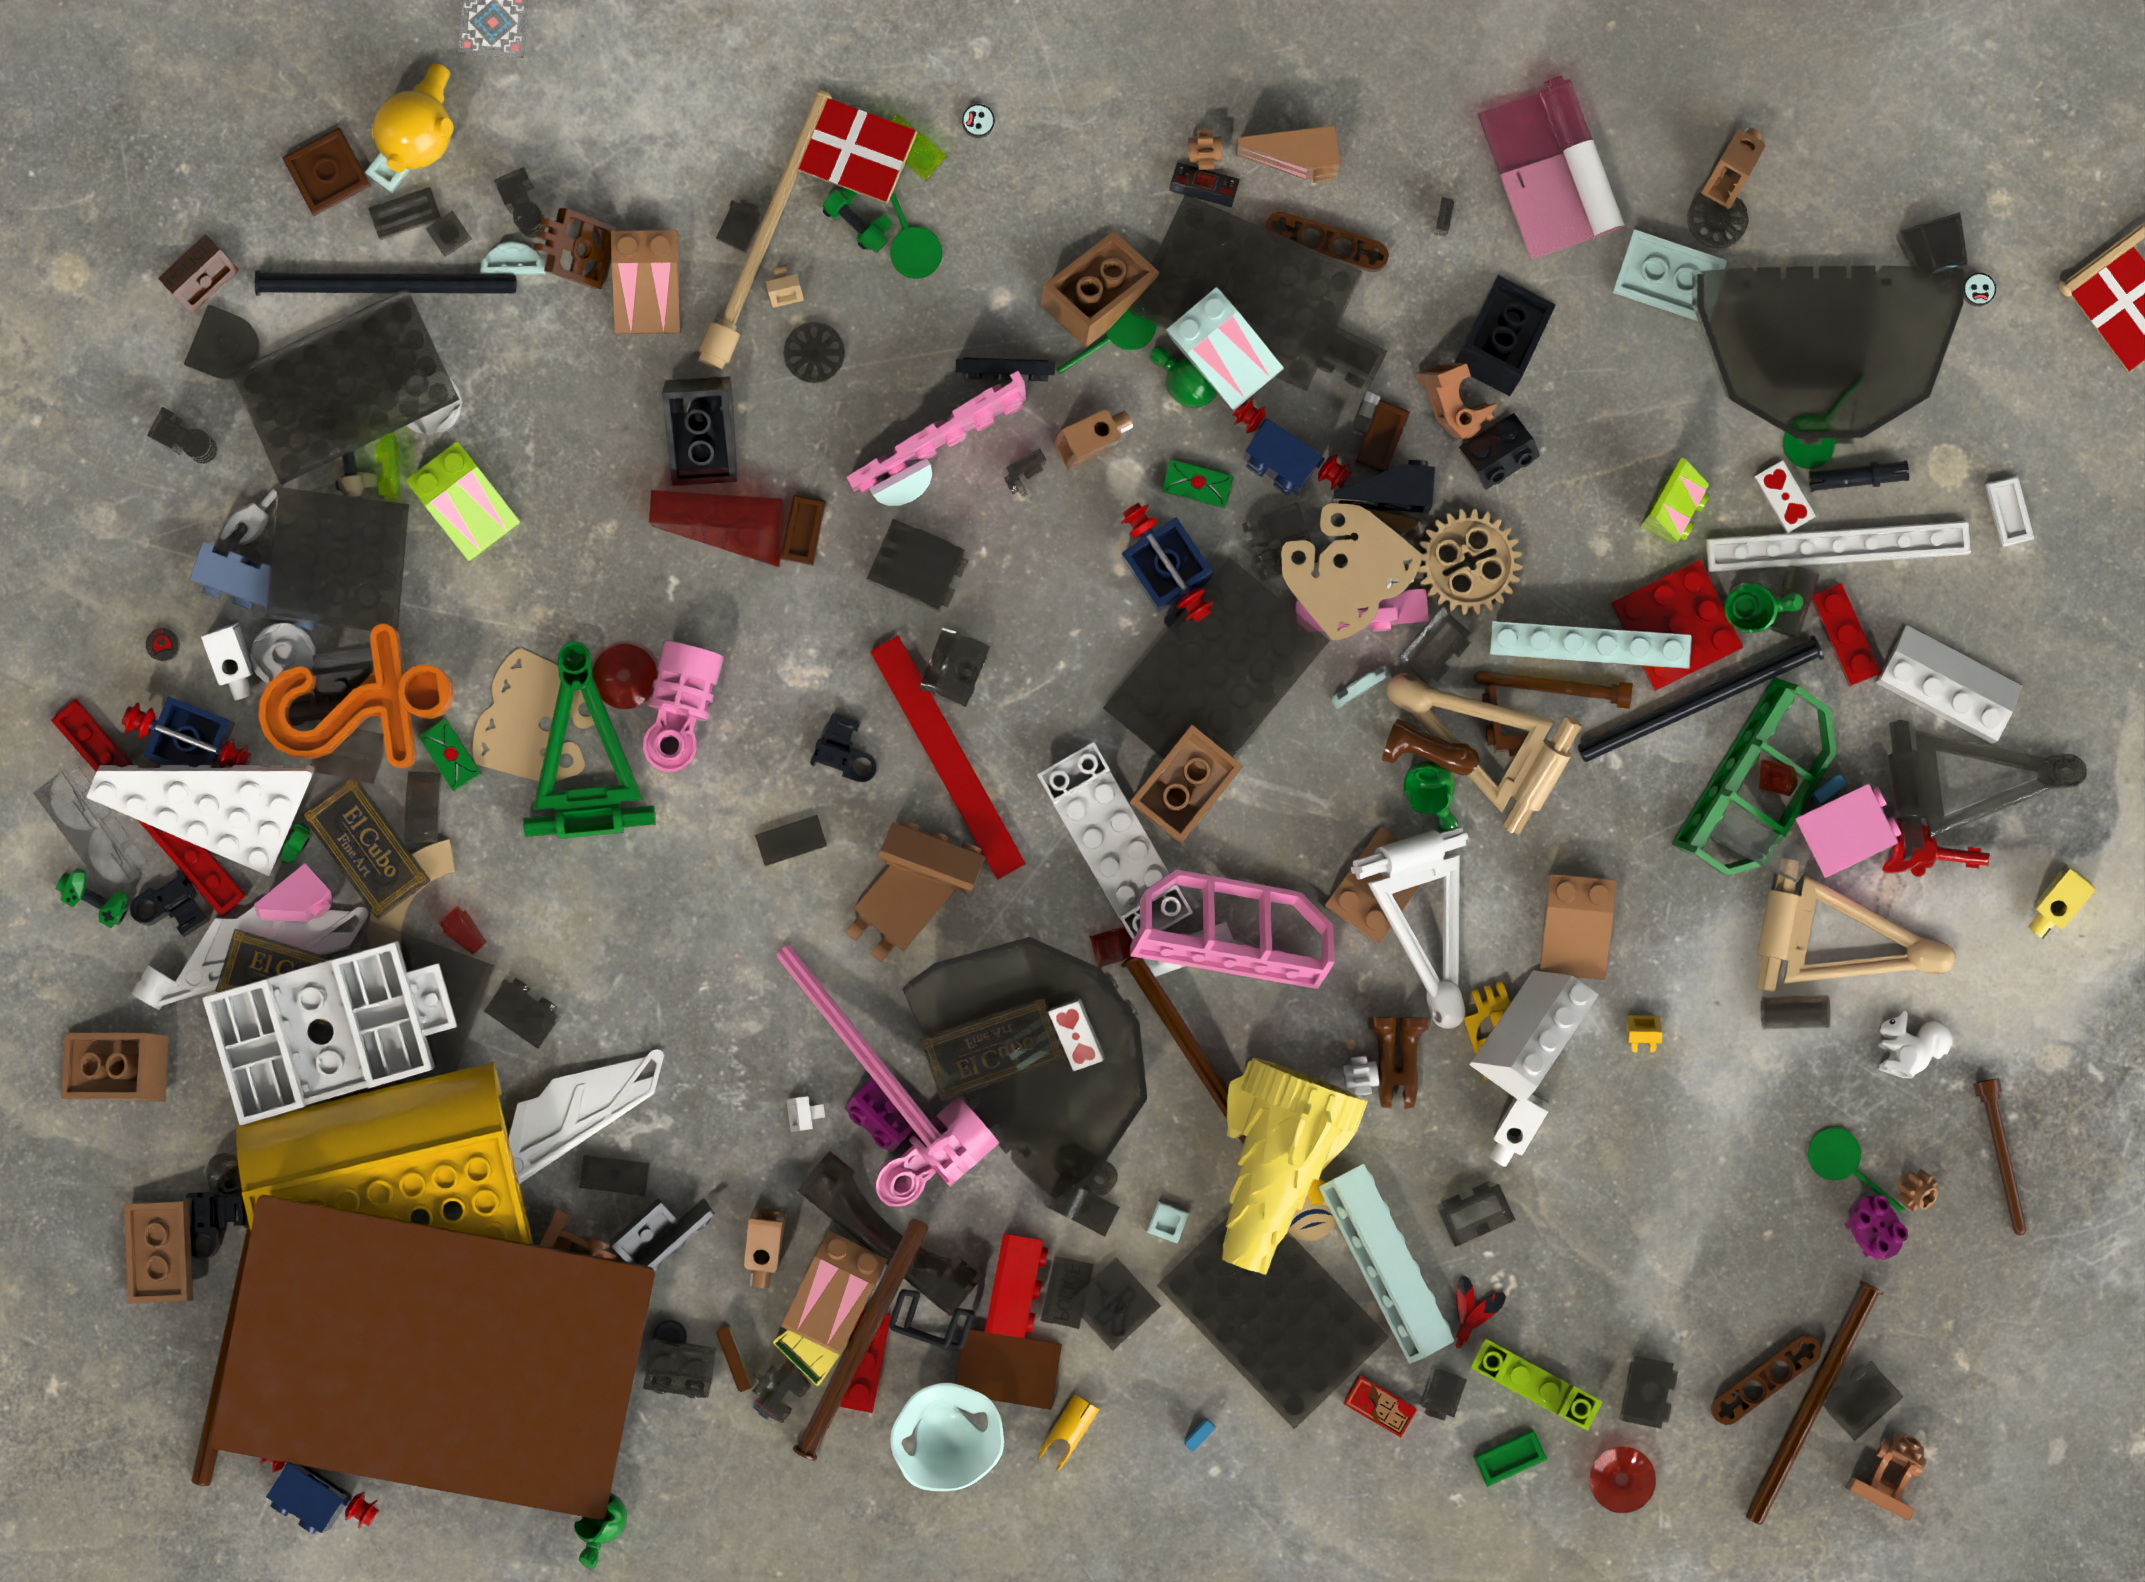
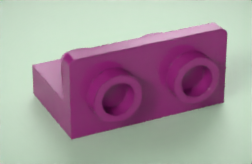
M873 1078L845 1106L850 1119L855 1124L863 1126L872 1135L873 1141L880 1148L886 1149L890 1153H893L914 1131Z

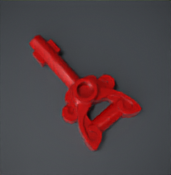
M1896 822L1902 834L1897 836L1899 843L1893 846L1892 857L1884 864L1882 871L1888 874H1895L1911 869V873L1915 877H1922L1926 873V868H1932L1936 860L1965 863L1967 868L1979 869L1980 865L1989 866L1990 853H1983L1981 848L1968 847V851L1938 847L1937 840L1931 836V830L1928 826L1921 825L1914 831L1909 826ZM1908 838L1913 840L1915 852L1911 859L1906 861L1905 852Z

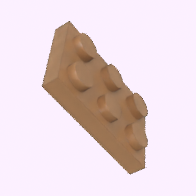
M189 1201L124 1204L128 1304L192 1301L193 1282Z

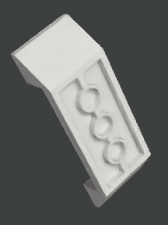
M1093 742L1037 774L1117 916L1133 940L1140 929L1141 897L1148 888L1169 875V872L1112 776L1096 744ZM1174 884L1152 900V928L1160 931L1193 914L1177 884Z

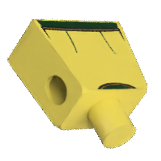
M2065 864L2034 904L2039 913L2029 924L2028 928L2042 939L2045 938L2054 925L2063 929L2096 891V888L2074 869ZM2054 901H2063L2064 906L2059 912L2051 911L2050 907Z
M789 1330L773 1341L817 1387L823 1382L840 1357V1355Z

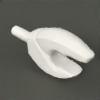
M272 489L259 505L252 502L235 511L226 522L220 539L223 541L227 540L240 524L245 523L248 531L241 538L239 545H246L254 541L263 532L268 522L269 514L264 510L279 493Z

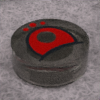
M159 628L148 635L146 650L155 660L167 662L174 659L179 653L180 641L178 636L171 630Z

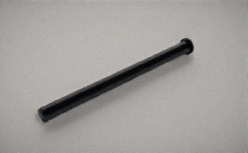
M260 270L255 271L256 296H260L261 293L514 294L517 290V278L514 274L261 273Z
M1812 635L1810 640L1580 743L1577 746L1578 752L1582 760L1588 762L1816 658L1823 660L1822 649L1816 637Z

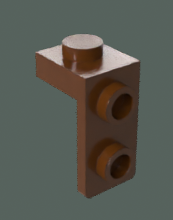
M1488 685L1486 688L1487 693L1482 694V702L1498 706L1495 685ZM1490 721L1491 726H1486L1487 745H1493L1494 753L1509 751V757L1516 756L1528 733L1501 736L1500 723Z

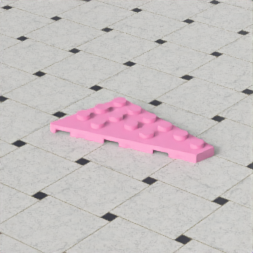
M1019 371L1010 375L1013 382L1005 387H1002L1001 384L990 387L980 395L953 410V414L950 415V421L945 423L944 420L932 423L922 431L895 446L892 457L888 458L887 455L876 458L848 475L846 478L853 492L860 489L862 493L869 491V488L879 483L878 479L887 474L891 477L908 468L906 464L918 458L920 462L925 458L933 457L937 454L936 448L947 443L948 447H951L966 438L964 435L966 432L976 428L977 432L986 429L995 423L994 417L1003 412L1006 416H1009L1023 408L1022 403L1026 401L1025 382Z

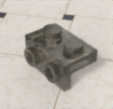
M1873 1361L1866 1365L1858 1366L1850 1375L1851 1379L1842 1387L1834 1388L1827 1395L1826 1402L1823 1404L1831 1418L1854 1441L1903 1398L1902 1393L1879 1371Z

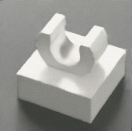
M808 1096L786 1100L791 1132L813 1129L812 1119L825 1118L824 1104L810 1106Z

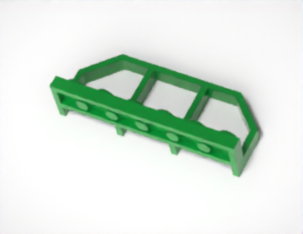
M1774 677L1679 830L1672 845L1683 852L1696 856L1726 876L1768 865L1837 753L1831 708L1799 685ZM1795 695L1817 709L1822 751L1809 772L1766 743L1775 734L1777 724L1784 713L1793 705ZM1761 750L1780 764L1793 766L1794 773L1803 779L1778 823L1737 795L1750 768L1759 760ZM1732 801L1773 831L1757 856L1723 865L1702 851V849L1707 845L1710 833L1715 825L1722 820L1726 807Z

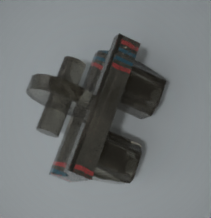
M789 1359L786 1360L780 1370L773 1365L770 1366L765 1374L756 1369L752 1375L759 1382L752 1392L759 1397L752 1407L766 1420L770 1417L783 1423L792 1410L787 1403L782 1401L783 1397L790 1390L801 1398L811 1387V1384L802 1375V1371Z

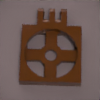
M559 208L556 221L540 218L539 225L549 229L548 232L537 231L536 238L546 242L545 245L534 243L533 250L548 255L544 272L593 289H602L611 251V231H615L616 226L567 208ZM577 220L581 221L578 236L574 239L566 236L568 225ZM593 230L597 236L599 248L594 246L591 239ZM581 242L585 245L583 255H580L577 251V247ZM563 250L571 252L573 257L570 271L565 270L560 263ZM590 259L596 261L593 268L583 275L585 262Z

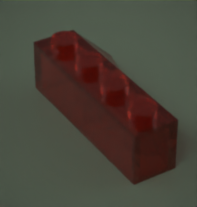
M651 490L649 523L652 527L780 568L785 504L783 499Z

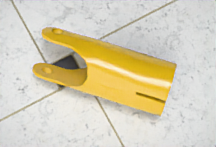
M1074 1394L1041 1446L1037 1458L1040 1459L1049 1445L1056 1439L1066 1440V1451L1056 1467L1057 1471L1060 1470L1100 1409L1079 1395Z

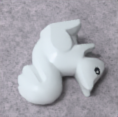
M1903 1011L1898 1017L1883 1022L1879 1028L1880 1033L1890 1040H1882L1878 1047L1889 1051L1890 1056L1889 1059L1879 1065L1878 1070L1901 1078H1913L1915 1074L1928 1066L1932 1057L1940 1059L1950 1051L1953 1045V1037L1951 1031L1945 1025L1935 1021L1927 1022L1921 1026L1917 1036L1906 1032L1908 1018L1906 1011Z

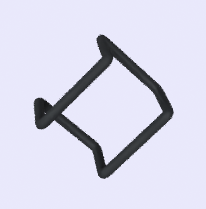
M902 1289L899 1292L889 1322V1328L892 1331L940 1348L949 1347L961 1350L964 1347L974 1318L973 1310L956 1308L944 1339L910 1327L920 1299V1293L907 1289ZM910 1296L913 1299L903 1328L897 1326L896 1322L904 1297ZM959 1315H966L967 1318L959 1343L952 1342Z

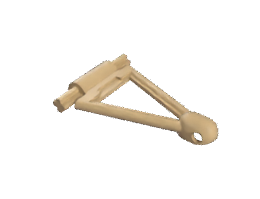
M1408 673L1395 675L1387 685V695L1394 704L1411 713L1432 736L1451 743L1460 742L1430 710L1432 706L1530 731L1499 785L1480 764H1478L1474 772L1468 775L1501 813L1504 812L1511 798H1515L1517 802L1503 826L1507 828L1508 832L1520 835L1533 811L1541 810L1571 758L1572 754L1569 749L1582 728L1578 720L1574 717L1565 716L1552 740H1548L1546 737L1553 727L1555 720L1432 689L1426 682Z
M1780 859L1775 891L1769 890L1757 955L1761 956L1762 959L1756 989L1776 991L1781 960L1787 961L1783 984L1907 970L1943 974L1950 971L1954 966L1955 952L1948 944L1936 940L1923 939L1804 874L1800 895H1795L1794 891L1800 863ZM1816 900L1827 904L1906 948L1905 955L1804 965Z

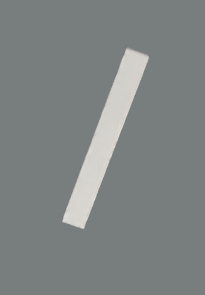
M1968 521L1706 539L1708 573L1971 554Z

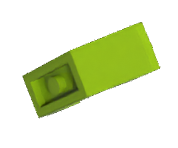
M1487 1339L1484 1340L1470 1366L1471 1369L1586 1431L1589 1430L1603 1401Z

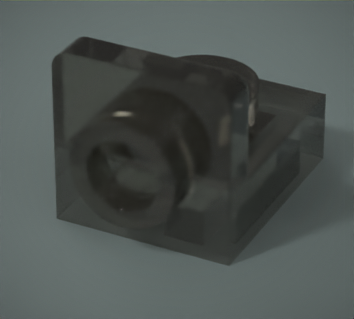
M741 199L739 203L731 200L729 204L730 209L717 234L716 240L746 254L763 218L761 213L757 212L759 207L744 199Z
M1041 449L1006 467L1008 476L1004 477V480L1012 495L1019 493L1021 498L1028 496L1020 478L1025 475L1028 480L1044 471L1042 465L1047 463V459Z

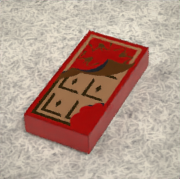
M1362 1376L1358 1377L1343 1403L1400 1438L1417 1411L1415 1407Z

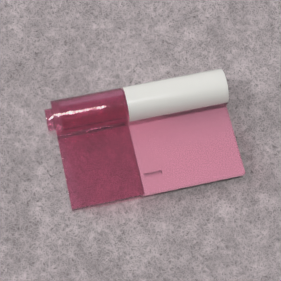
M1557 76L1544 82L1546 87L1537 94L1477 114L1531 260L1610 234L1625 226L1571 79L1564 80L1563 76Z

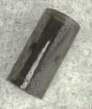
M1788 565L1778 596L1784 597L1792 592L1798 593L1803 598V606L1800 610L1794 612H1778L1774 623L1768 629L1789 637L1799 638L1820 576L1819 574L1805 568Z
M1829 996L1761 997L1760 1015L1762 1029L1829 1028L1831 1017Z

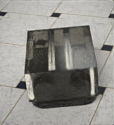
M892 519L867 576V581L940 613L943 606L947 608L950 606L956 591L951 586L956 576L962 578L969 560L964 558L966 554L964 549L953 545L949 541Z

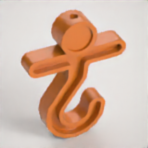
M379 624L370 633L374 672L359 687L354 688L314 729L299 731L291 724L289 718V708L292 702L299 696L313 691L317 684L315 674L303 666H297L280 672L267 684L259 700L258 719L264 736L276 749L295 758L316 759L332 753L368 717H379L382 721L388 762L399 769H406L411 767L416 760L411 713L426 719H433L443 715L450 708L454 700L452 680L444 671L432 665L420 664L411 667L405 672L399 633L395 628L387 624Z

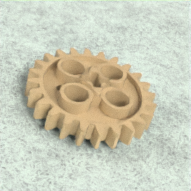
M1461 509L1457 520L1448 513L1446 515L1447 524L1444 525L1439 520H1436L1434 524L1438 530L1437 533L1427 530L1425 534L1431 541H1421L1419 544L1426 553L1422 554L1421 561L1425 562V565L1419 567L1417 573L1426 574L1427 576L1420 582V585H1431L1432 588L1427 596L1429 598L1438 594L1440 596L1437 602L1438 607L1445 601L1449 602V613H1452L1456 606H1460L1461 614L1465 616L1468 607H1472L1475 615L1478 616L1480 614V606L1482 605L1491 612L1493 610V600L1500 605L1504 603L1501 595L1502 592L1507 595L1513 594V590L1508 583L1518 584L1520 581L1518 577L1513 575V572L1523 569L1522 565L1514 563L1515 559L1522 556V552L1512 550L1519 541L1518 539H1507L1512 530L1511 528L1503 531L1499 529L1502 519L1499 518L1493 524L1490 523L1489 512L1484 515L1483 519H1478L1477 509H1474L1470 518H1466L1465 512ZM1480 533L1484 535L1486 546L1483 549L1471 547L1469 544V536L1471 534ZM1444 546L1452 547L1456 551V560L1449 563L1444 562L1439 557V549ZM1491 549L1496 550L1495 555L1477 561L1474 565V570L1466 566L1448 576L1442 574L1444 570L1463 563L1464 555H1468L1470 559H1473ZM1486 563L1496 564L1500 570L1499 577L1496 579L1486 578L1482 572L1483 565ZM1456 576L1466 577L1470 583L1469 590L1466 592L1456 591L1452 585L1453 578Z

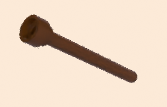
M1478 671L1474 676L1475 681L1479 684L1610 700V703L1616 704L1617 708L1630 709L1633 683L1620 681L1619 685L1612 684V687L1488 671Z
M1994 1078L1973 1083L1976 1097L1980 1096L1981 1102L1985 1103L2013 1231L2016 1235L2022 1236L2026 1233V1224L1997 1100L2000 1099L1999 1092L2002 1091L2000 1079Z

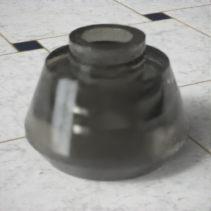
M221 1153L209 1160L206 1167V1176L209 1188L214 1194L231 1195L242 1188L237 1156L230 1153Z

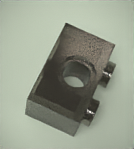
M942 628L919 689L947 702L966 707L974 693L979 673L986 663L990 646L963 633Z
M1631 1355L1619 1420L1659 1429L1662 1428L1663 1422L1668 1423L1671 1413V1403H1667L1669 1389H1675L1678 1371L1673 1370L1674 1363ZM1647 1383H1654L1658 1388V1396L1655 1400L1647 1402L1641 1396L1642 1387Z
M1431 1366L1419 1402L1422 1407H1425L1424 1413L1445 1421L1447 1415L1455 1417L1467 1379Z

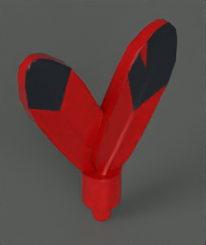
M1466 1276L1460 1278L1456 1287L1457 1311L1461 1324L1455 1336L1458 1338L1455 1345L1457 1349L1462 1347L1464 1341L1468 1342L1472 1329L1486 1322L1502 1308L1506 1299L1504 1293L1491 1294L1475 1307L1473 1285Z

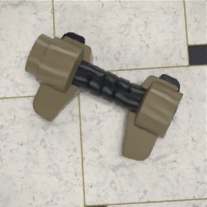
M355 425L335 427L334 431L330 432L329 437L337 449H341L344 473L338 475V480L335 481L336 489L341 491L344 500L363 498L364 489H373L378 486V475L357 471L354 448L372 440V432L369 428L356 429Z

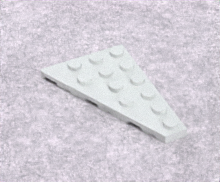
M100 765L86 798L270 876L315 767L306 765L305 768H283V765H272L270 767L233 765L232 768H211V765H200L198 767L161 765L160 768H139V765H128L126 767Z

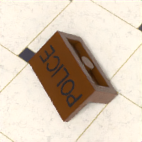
M205 234L158 279L193 314L239 269Z

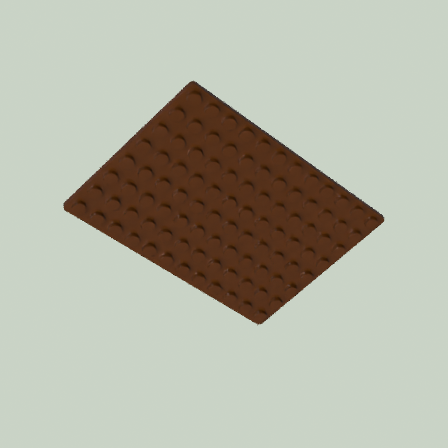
M260 1195L256 1202L211 1446L216 1450L593 1519H603L607 1512L655 1278V1270L652 1267L281 1197Z

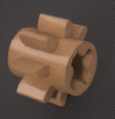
M1199 129L1196 132L1197 138H1188L1190 163L1198 162L1199 170L1214 169V161H1222L1221 136L1213 137L1212 129Z
M1920 1169L1917 1175L1911 1171L1907 1172L1898 1181L1897 1191L1900 1194L1897 1196V1199L1912 1212H1915L1918 1207L1928 1209L1937 1199L1938 1190L1935 1187L1938 1182L1923 1169Z

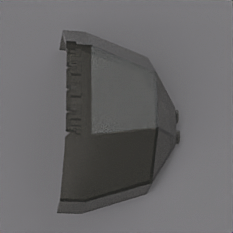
M1875 265L1851 266V278H1846V266H1819L1818 279H1813V266L1786 267V279H1781L1780 267H1757L1756 271L1751 267L1692 271V305L1725 397L1796 439H1801V444L1806 445L1821 444V438H1834V444H1854V438L1867 436L1929 398L1964 304V270L1956 267L1883 265L1876 271Z
M1031 937L934 963L910 980L902 989L924 1039L930 1038L932 1045L957 1037L933 1046L934 1052L941 1053L936 1058L949 1077L958 1071L957 1066L954 1065L955 1061L975 1055L980 1075H973L963 1080L958 1078L953 1083L958 1086L970 1082L957 1088H961L959 1091L966 1089L961 1091V1094L968 1103L977 1097L980 1098L982 1102L975 1106L973 1110L988 1129L997 1123L1001 1127L1000 1130L993 1134L999 1141L998 1145L1005 1154L1012 1150L1010 1159L1015 1166L1060 1205L1093 1181L1147 1100L1140 1022L1136 1017L1138 1016V1011L1130 1000H1123L1117 991L1119 986L1109 972L1104 974L1100 967ZM1080 998L1106 1057L1102 1062L1073 1071L1061 1044L1058 1046V1049L1062 1052V1059L1055 1060L1053 1059L1055 1058L1054 1054L1036 1060L1039 1062L1029 1066L1047 1061L1045 1063L1004 1077L1001 1076L1018 1071L1016 1067L1005 1070L1014 1066L1009 1057L1000 1059L1001 1066L994 1070L985 1069L980 1062V1056L984 1051L989 1049L997 1050V1047L1002 1044L1000 1042L1010 1039L1041 1018L1038 1010L1027 1014L1024 1013L1038 1009L1037 1005L1031 1006L1036 1004V1002L1038 1006L1042 1002L1041 1007H1044L1043 1001H1040L1042 999L1046 1006V1014H1048L1050 1008ZM1022 1009V1010H1020V1011H1017V1012H1014V1013H1011V1014L1002 1016V1015H1004V1014H1007V1013H1010V1012H1013V1011ZM1015 1017V1018H1013V1019H1010V1020H1007V1021H1004V1022L995 1024V1023H997V1022H1000V1021H1003V1020H1006V1019ZM993 1019V1020H991V1021H988V1022H985V1023H982V1024H979V1025L970 1027V1026H972V1025H975V1024H978V1023H981V1022H984V1021ZM1049 1020V1023L1046 1022V1023L1044 1024L1045 1027H1046V1029H1047V1026H1048L1049 1028H1050V1026H1051V1027L1053 1026L1052 1020ZM1007 1024H1012L1011 1028L1014 1029L1012 1034H1002L1001 1030L1000 1040H997L990 1033L989 1040L977 1043L978 1047L967 1051L964 1039L969 1038L971 1040L970 1037L986 1031L989 1032L991 1029L1003 1025L1007 1029ZM1044 1025L1027 1036L1034 1039L1045 1031ZM986 1027V1028H984V1029H981V1030H978V1031H975V1032H972V1033L963 1035V1034H965V1033H968V1032H971V1031H974V1030H977V1029ZM961 1030V1031H959V1032H956V1033H953V1034H950V1035L941 1037V1036H943V1035H946V1034H949V1033H952V1032ZM1057 1032L1053 1033L1055 1040L1058 1039L1059 1036ZM1048 1037L1035 1045L1033 1049L1018 1056L1020 1062H1023L1049 1045ZM1060 1052L1055 1053L1056 1059L1062 1057ZM989 1053L986 1057L987 1063L990 1066L996 1064L998 1055ZM969 1063V1064H968L969 1069L972 1070V1073H973V1069H972L971 1063ZM999 1072V1073H997V1074H994V1075H991V1076H988V1077H985V1078L976 1080V1079H978V1078H981V1077H984V1076H987V1075H990V1074ZM992 1080V1081H990V1082H987V1083H984V1084H981V1085L972 1087V1086H974V1085H977V1084H980V1083H983V1082Z

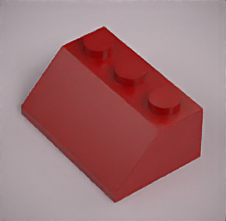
M1003 1233L984 1332L1025 1338L1026 1332L1032 1333L1036 1313L1030 1312L1032 1299L1039 1300L1042 1280H1037L1036 1276L1038 1266L1045 1267L1048 1248L1042 1247L1043 1240Z

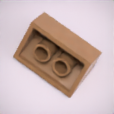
M901 819L900 824L892 822L878 855L879 862L972 896L986 859L985 856L980 855L981 848L963 842L962 847L949 843V836L932 831L930 836L918 832L920 826Z

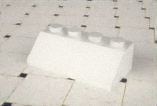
M1905 625L1881 674L1875 682L1990 744L1999 740L2014 711L2023 687L1908 625Z
M1533 970L1469 1065L1524 1104L1539 1086L1599 994L1572 975Z

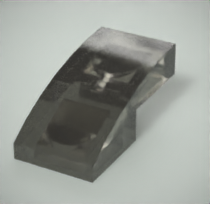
M408 771L404 823L405 842L438 843L439 804L442 784L440 772Z

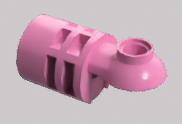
M671 641L663 642L656 669L659 672L657 680H653L652 688H654L653 697L649 698L647 706L657 709L659 712L656 723L647 730L643 739L645 757L654 768L663 772H676L684 769L692 762L697 745L694 735L696 721L708 720L709 713L707 708L708 704L713 701L714 695L711 692L713 686H716L724 658L722 655L686 644ZM668 738H675L679 742L677 752L671 755L663 753V742Z
M959 1096L930 1121L942 1136L947 1135L950 1139L943 1149L929 1156L926 1153L928 1147L916 1133L909 1139V1142L913 1145L899 1158L888 1160L880 1167L876 1179V1192L880 1200L886 1205L901 1207L912 1203L923 1192L926 1182L936 1173L951 1187L999 1144L996 1137Z

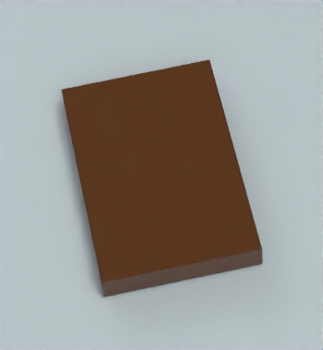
M970 1329L965 1345L960 1351L955 1384L977 1391L990 1400L1051 1410L1062 1344Z

